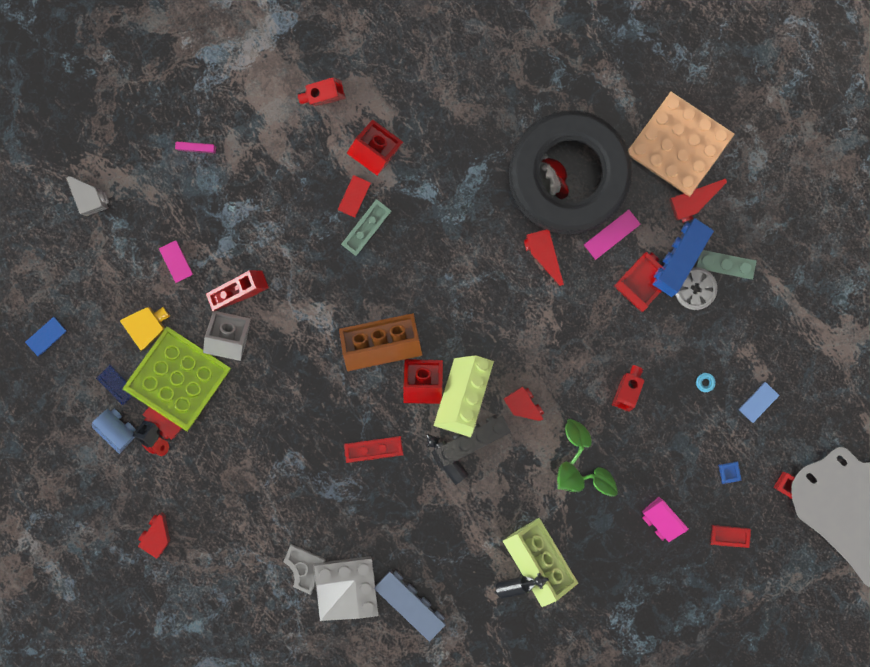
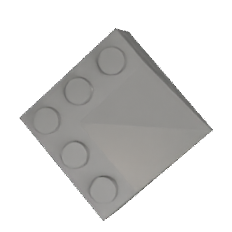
M370 556L313 563L320 621L378 616L373 565Z

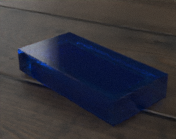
M111 365L96 378L122 406L133 397L123 390L127 381Z

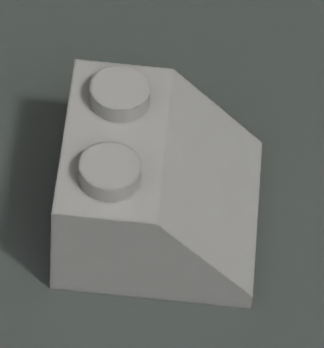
M67 177L81 215L89 216L108 209L107 203H109L106 192H102V190L73 177Z
M213 311L204 337L203 353L241 361L251 318Z

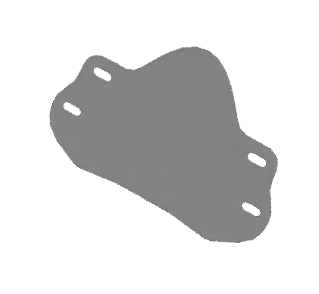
M838 447L821 461L807 465L799 471L792 483V499L799 519L821 534L847 560L863 583L870 587V463L860 462L848 449ZM841 455L847 461V465L842 466L838 462L837 456ZM808 473H811L817 479L815 484L807 479L806 475Z

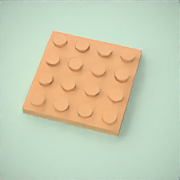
M670 92L628 150L631 158L690 197L734 137V133L673 92Z

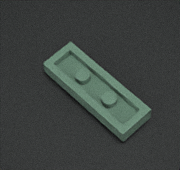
M376 199L341 245L357 256L391 213V210Z
M705 250L701 252L696 263V268L753 280L756 266L755 260Z

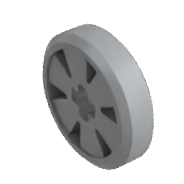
M692 268L675 296L678 302L688 309L700 310L706 308L716 297V280L707 270ZM695 283H697L701 291L693 294L691 286H695Z

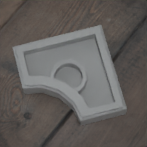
M291 544L283 562L293 571L295 579L293 587L311 595L316 584L313 563H322L326 559Z

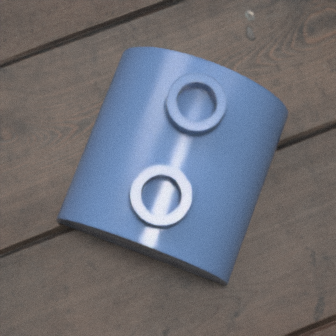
M106 409L92 422V428L120 454L135 438L133 434L136 429L129 422L124 424L120 420L122 416L118 411Z

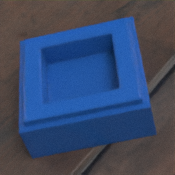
M738 461L718 465L722 484L742 481Z

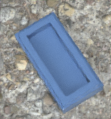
M764 382L738 410L754 423L779 397V394Z

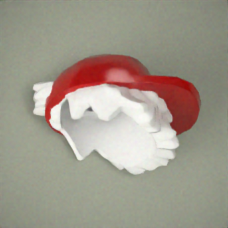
M545 154L540 166L541 181L549 194L553 197L556 195L558 198L564 199L569 195V189L565 183L567 179L566 169L561 162L549 158Z

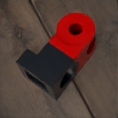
M144 420L133 436L149 453L157 454L158 456L166 455L169 450V443L161 439L156 433L159 428L155 423Z

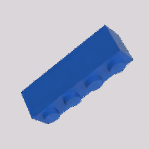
M696 218L690 223L686 222L681 229L683 234L673 242V251L671 253L668 252L663 260L665 263L663 268L660 267L654 275L656 280L653 285L671 297L681 289L714 230Z

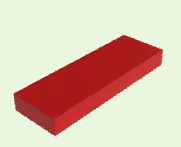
M401 436L344 444L346 463L403 455Z

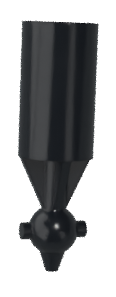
M428 433L426 435L428 439L426 446L428 448L432 447L435 450L437 449L435 445L439 444L440 438ZM458 460L443 467V470L455 485L469 475Z
M537 573L535 579L521 576L500 581L496 584V592L501 599L529 593L535 586L543 589L549 578L542 576L541 573Z

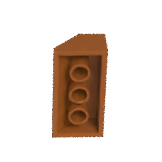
M414 313L339 329L347 371L422 356Z

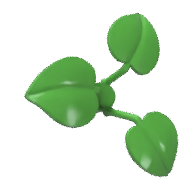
M568 419L565 427L567 438L573 445L579 446V451L571 463L564 462L561 464L557 478L558 489L580 492L584 489V480L592 478L594 479L593 485L598 491L608 496H616L618 492L617 486L609 471L604 468H596L594 474L582 477L574 467V463L584 450V447L588 448L591 446V436L581 423Z

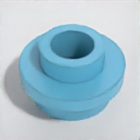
M702 373L696 379V386L702 392H709L715 387V378L709 373ZM704 379H707L709 381V384L707 386H703L702 381Z

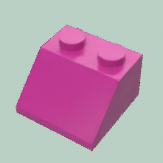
M660 497L642 511L645 515L643 517L644 521L649 526L653 524L656 527L657 531L655 533L662 541L666 539L670 542L688 530L685 524Z

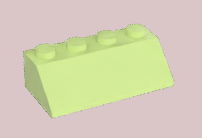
M479 356L454 358L434 426L471 437L494 361Z
M540 518L532 521L503 540L523 576L535 579L537 573H541L542 576L549 578L543 589H539L538 586L532 589L542 607L559 600L578 584Z

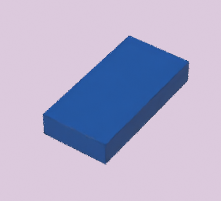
M53 317L25 343L37 356H40L64 335L67 330L56 317Z

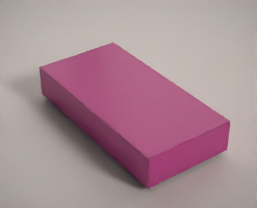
M175 142V149L177 151L216 154V146L213 144Z
M177 240L159 248L175 283L194 275Z

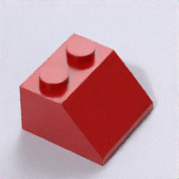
M372 119L355 138L347 154L378 176L400 148L403 141Z
M405 359L404 403H441L443 360Z

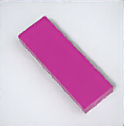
M627 210L585 243L584 247L596 260L641 224L632 212Z

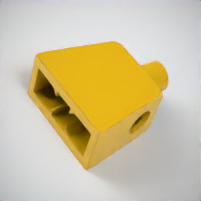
M147 307L120 320V322L139 349L143 351L164 331L165 327L161 322L170 315L164 307L155 313L151 307Z

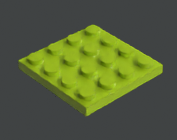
M166 327L127 381L123 390L188 432L231 368L212 355L203 353L201 348L169 327Z

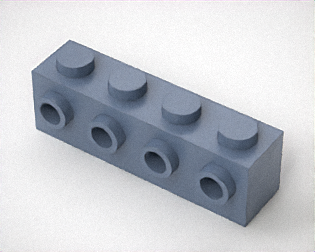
M389 570L375 585L374 589L430 642L446 625L445 617L438 610L434 612L430 608L431 603L423 597L421 599L416 595L418 591L411 584L407 586L402 581L404 578L396 570L395 572Z

